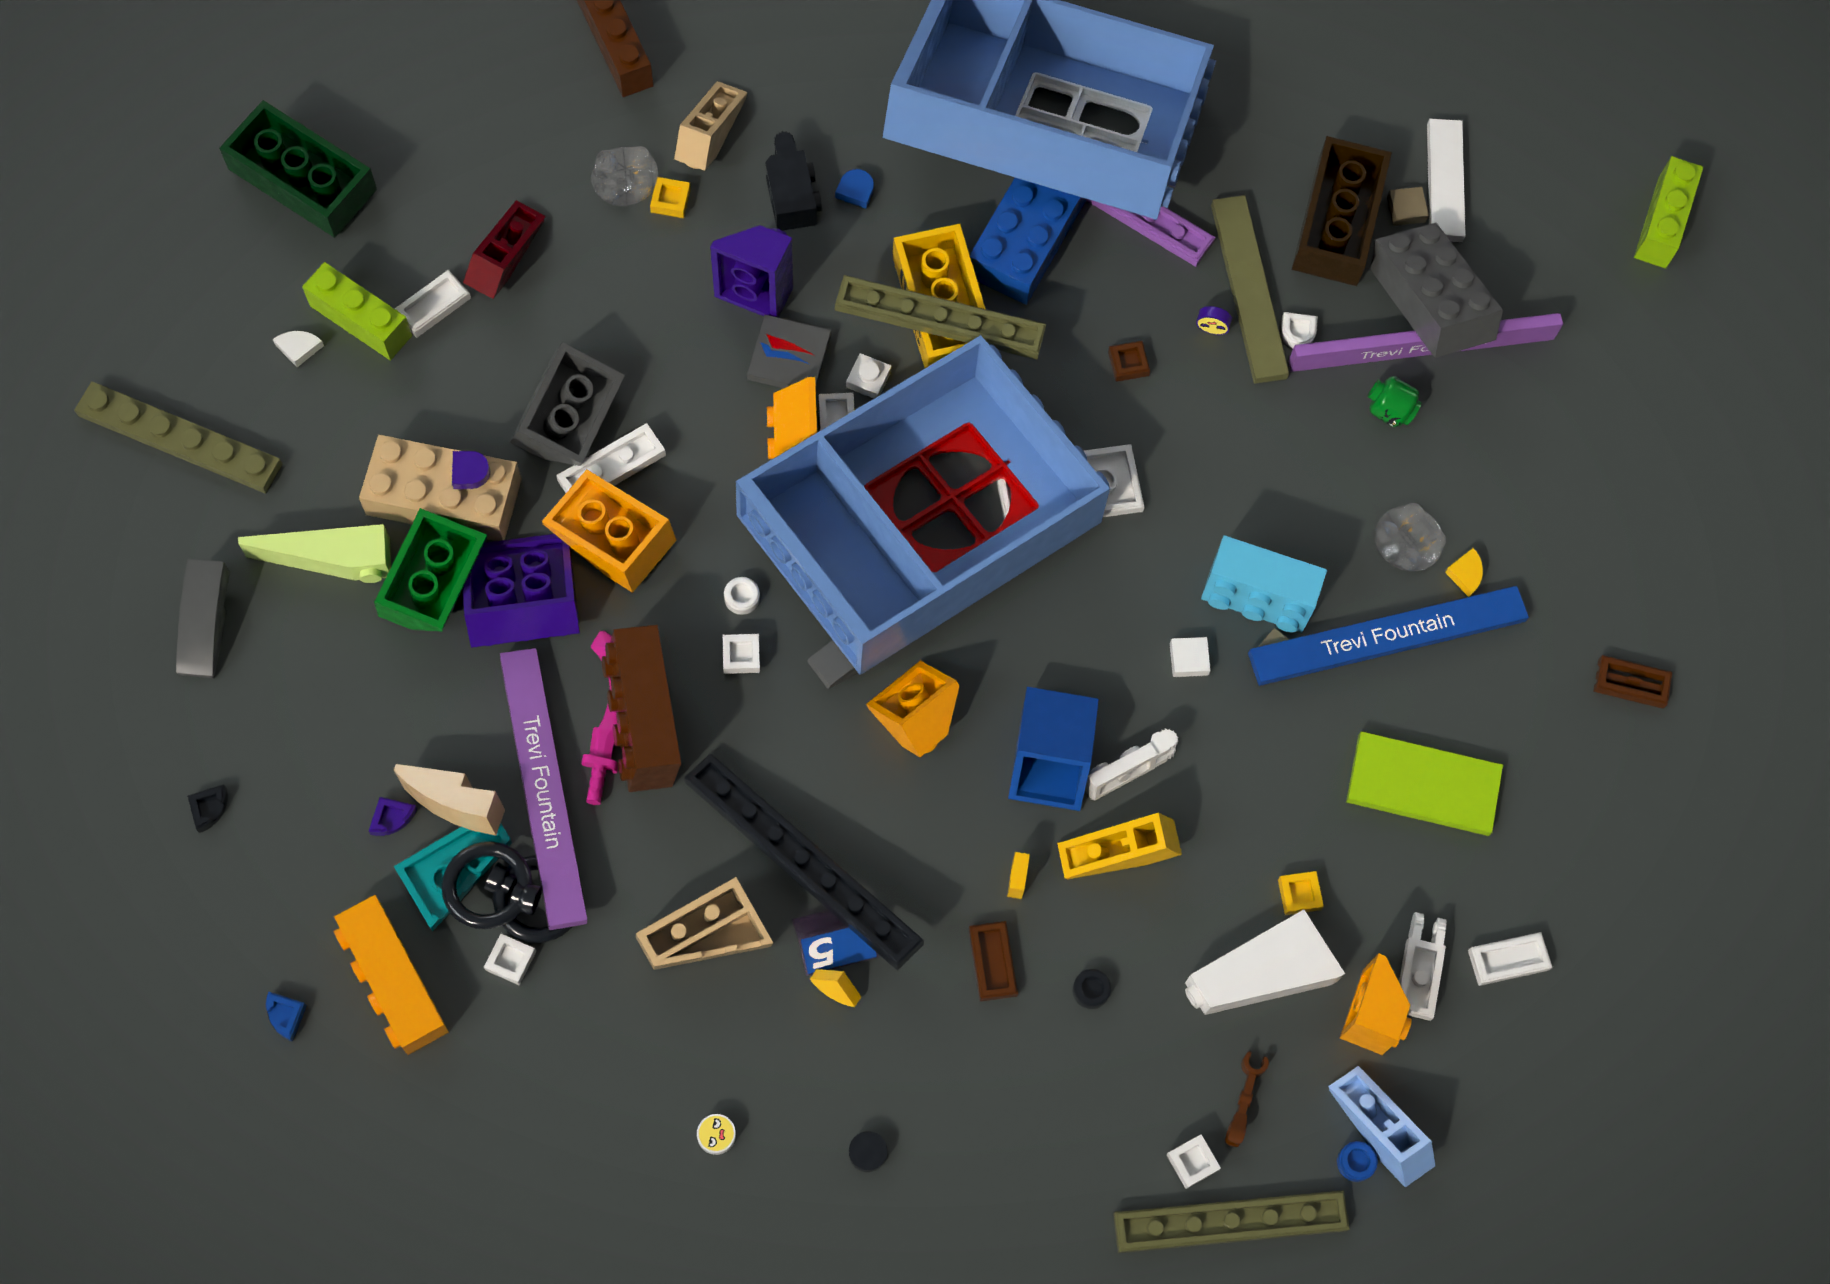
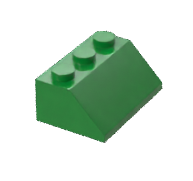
M420 508L374 601L378 617L411 630L442 632L482 550L487 534Z

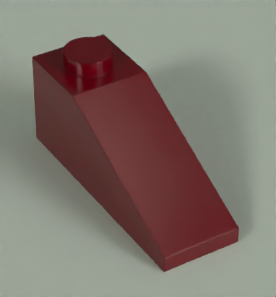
M516 200L473 252L463 283L494 299L511 277L542 226L546 216Z

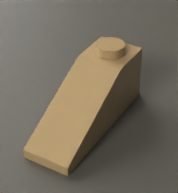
M717 81L680 124L674 160L685 163L690 168L705 171L717 157L746 100L747 92Z

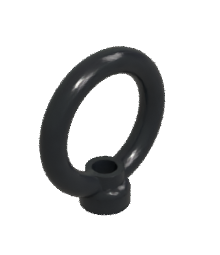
M479 842L464 848L449 862L442 879V897L450 914L462 924L476 929H494L504 926L513 921L521 912L533 915L542 895V887L532 884L531 871L523 856L512 847L499 842ZM486 856L500 858L513 868L517 877V884L512 892L510 903L502 910L492 914H478L470 911L462 904L457 894V880L461 871L475 859Z
M536 855L524 857L530 871L538 870ZM499 862L492 869L484 887L485 890L493 893L495 913L508 905V895L517 881L513 868ZM516 918L503 926L514 937L533 943L552 941L563 936L572 928L566 927L549 930V926L534 928L520 923Z

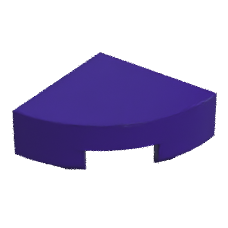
M379 797L368 832L374 836H385L403 829L414 817L417 807L412 804Z

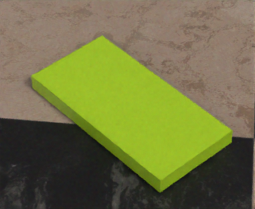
M1361 731L1358 735L1346 802L1490 836L1493 830L1503 765Z

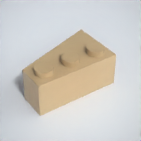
M737 877L636 933V939L653 970L768 948L773 944Z

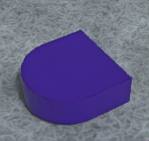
M453 451V489H475L484 485L490 476V467L485 456L476 451Z

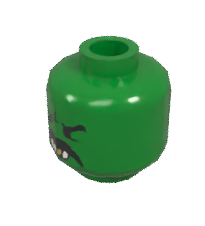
M1391 376L1384 382L1377 380L1367 396L1372 400L1369 408L1371 414L1391 427H1398L1402 424L1408 425L1414 419L1422 404L1418 400V390L1397 376Z

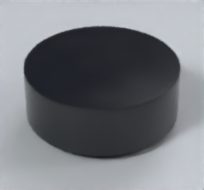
M1089 969L1081 972L1073 984L1075 1000L1079 1005L1087 1009H1096L1103 1006L1111 994L1110 980L1099 970Z
M865 1131L857 1134L852 1139L849 1146V1158L855 1168L863 1172H873L884 1164L887 1157V1145L879 1134Z

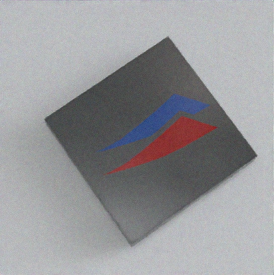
M764 315L748 369L747 380L786 388L807 377H815L817 387L831 337V330Z

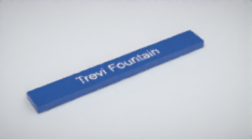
M1513 586L1252 648L1249 650L1248 655L1258 686L1523 623L1527 621L1529 616L1518 587Z

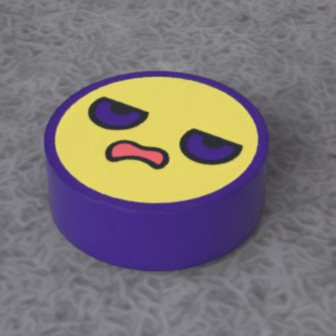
M1206 306L1199 310L1196 325L1206 333L1224 335L1229 332L1232 316L1222 308Z

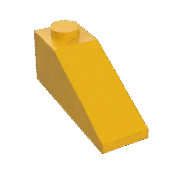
M1159 812L1057 843L1064 877L1067 880L1145 866L1182 855L1174 819Z

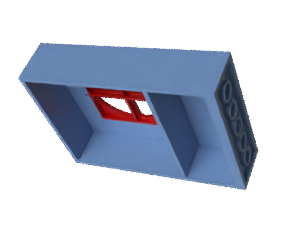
M980 335L736 481V512L740 521L859 675H861L1100 524L1110 488L1106 477L1101 472H1096L1088 463L1084 451L1079 446H1074L1067 438L1063 426L1057 420H1052L1045 412L1041 400L1036 395H1031L1024 387L1020 375L1014 369L1010 370L1002 361L998 349L992 344L989 345ZM966 452L985 458L991 463L992 467L960 488L953 489L942 478L929 459L941 453ZM918 469L941 498L906 521L899 520L893 508L896 488L909 470ZM1004 479L1010 488V508L1002 524L995 531L988 532L965 506L964 501L993 482ZM951 511L975 538V543L958 549H937L918 543L913 538L912 533L943 513Z

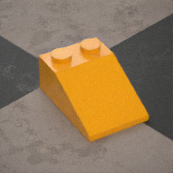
M587 469L542 520L544 526L596 569L632 593L677 541L668 518Z

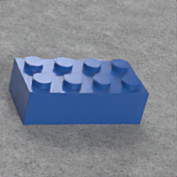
M1014 178L970 253L977 282L1027 305L1085 204L1086 198Z

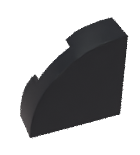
M224 784L187 796L194 824L199 833L211 828L223 815L228 800V792Z

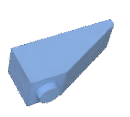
M1359 1066L1328 1086L1331 1094L1368 1145L1375 1151L1379 1160L1404 1187H1407L1435 1167L1432 1141Z

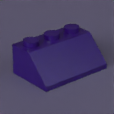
M758 225L714 240L710 246L714 297L762 316L769 315L779 318L793 290L792 237H789L780 229H769Z

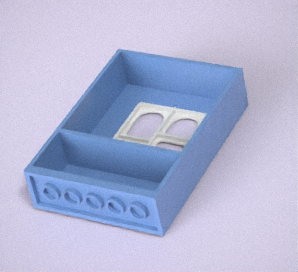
M931 0L891 83L882 138L1157 220L1161 207L1168 208L1174 190L1169 185L1176 186L1181 170L1180 166L1184 163L1188 146L1190 145L1207 95L1209 80L1212 77L1216 60L1210 59L1214 45L1061 0ZM1041 87L1072 97L1073 100L1067 115L1064 117L1028 106L1034 90ZM1093 102L1132 115L1138 121L1139 129L1133 134L1125 135L1081 122L1079 119L1085 104Z

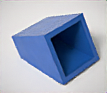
M1033 687L1026 688L1008 799L1080 811L1092 761L1099 699Z

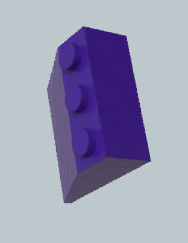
M555 534L484 543L463 587L464 617L471 648L580 633L569 545Z

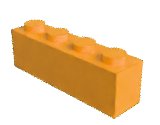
M373 895L334 916L339 928L333 932L344 951L349 948L351 949L356 960L351 962L350 965L359 982L362 983L367 980L373 993L369 994L367 998L377 1016L382 1013L385 1014L390 1026L384 1028L394 1049L401 1046L409 1055L449 1033L377 896Z

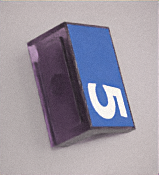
M829 910L792 919L806 976L812 975L816 969L832 970L879 958V954Z

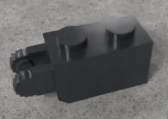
M779 132L774 137L775 155H771L765 162L767 170L766 182L776 228L784 231L817 225V212L822 211L819 191L813 192L811 183L816 182L813 162H806L804 150L797 151L793 135L790 132Z

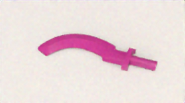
M600 631L591 644V649L598 655L601 661L602 656H606L605 644L610 643L612 637L606 631ZM609 678V686H610V690H611V681H610V678ZM608 704L599 727L593 728L590 753L584 754L581 764L592 768V776L589 782L590 788H588L586 800L591 805L601 804L606 770H611L613 774H616L618 771V762L611 759L613 745L615 744L613 724H617L616 712L609 711Z

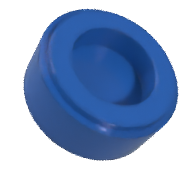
M1351 1142L1338 1153V1170L1343 1177L1350 1181H1364L1376 1171L1378 1164L1376 1153L1371 1146L1364 1142Z

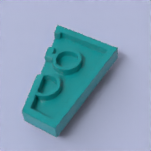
M501 823L496 836L460 827L394 866L432 932L450 913L443 901L441 889L447 865L458 852L475 843L492 841L510 846L512 844L511 838ZM481 857L464 867L457 880V894L460 901L497 861V857Z

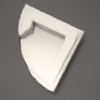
M304 331L286 332L273 339L274 344L296 367L300 366L324 347L322 340Z

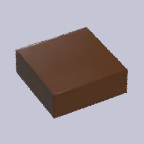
M1143 341L1109 346L1108 354L1116 382L1149 376L1150 367Z

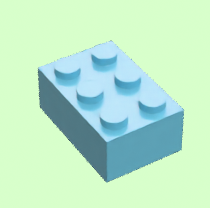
M1224 535L1212 563L1201 599L1208 601L1209 605L1221 610L1229 608L1241 612L1247 619L1253 621L1265 620L1276 624L1283 631H1298L1302 633L1316 608L1327 569Z

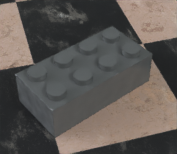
M1436 222L1376 239L1370 270L1434 358L1496 340L1503 309Z

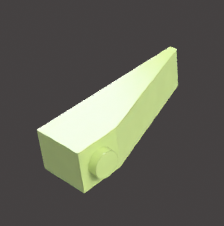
M384 524L238 537V544L247 558L355 581L360 580L364 583L381 581L382 578L387 577L391 569L390 537Z

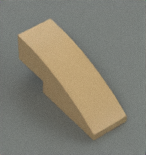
M400 764L395 765L394 772L403 788L418 803L433 814L466 829L496 836L505 812L496 791L473 788L465 773Z

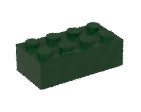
M264 100L260 102L219 148L228 170L334 238L377 191L371 168Z

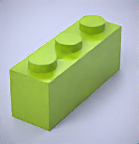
M1671 156L1658 177L1634 258L1666 269L1679 249L1703 166Z
M326 262L302 286L310 307L390 361L412 337L406 316Z

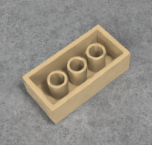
M378 434L359 500L365 514L368 516L413 524L421 508L487 534V540L502 541L506 538L522 478L517 462L485 456L490 467V476L487 482L475 489H453V451L459 450Z

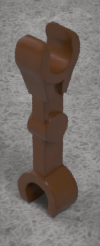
M1251 1051L1247 1052L1241 1062L1242 1070L1247 1077L1244 1088L1239 1095L1238 1110L1229 1124L1225 1137V1143L1233 1147H1239L1244 1140L1247 1128L1246 1112L1252 1101L1254 1082L1256 1077L1261 1076L1269 1065L1268 1058L1264 1056L1261 1068H1252L1249 1064Z

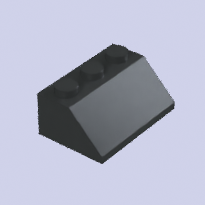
M562 342L554 352L510 443L540 459L581 466L625 375Z

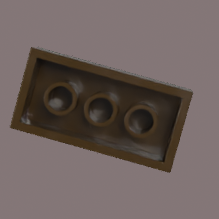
M1326 136L1318 159L1291 270L1353 286L1358 285L1366 266L1392 152Z

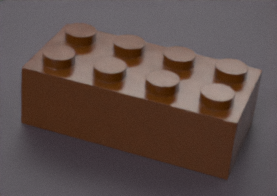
M658 625L614 629L610 643L605 644L606 656H602V670L604 678H610L611 690L607 691L609 711L616 712L617 724H613L615 746H621L623 759H619L618 762L621 781H627L629 792L672 787L681 766V759Z

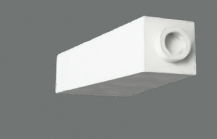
M1303 909L1192 973L1185 982L1188 987L1185 989V992L1191 1004L1196 1009L1200 1007L1203 1013L1207 1015L1330 986L1338 982L1345 972Z

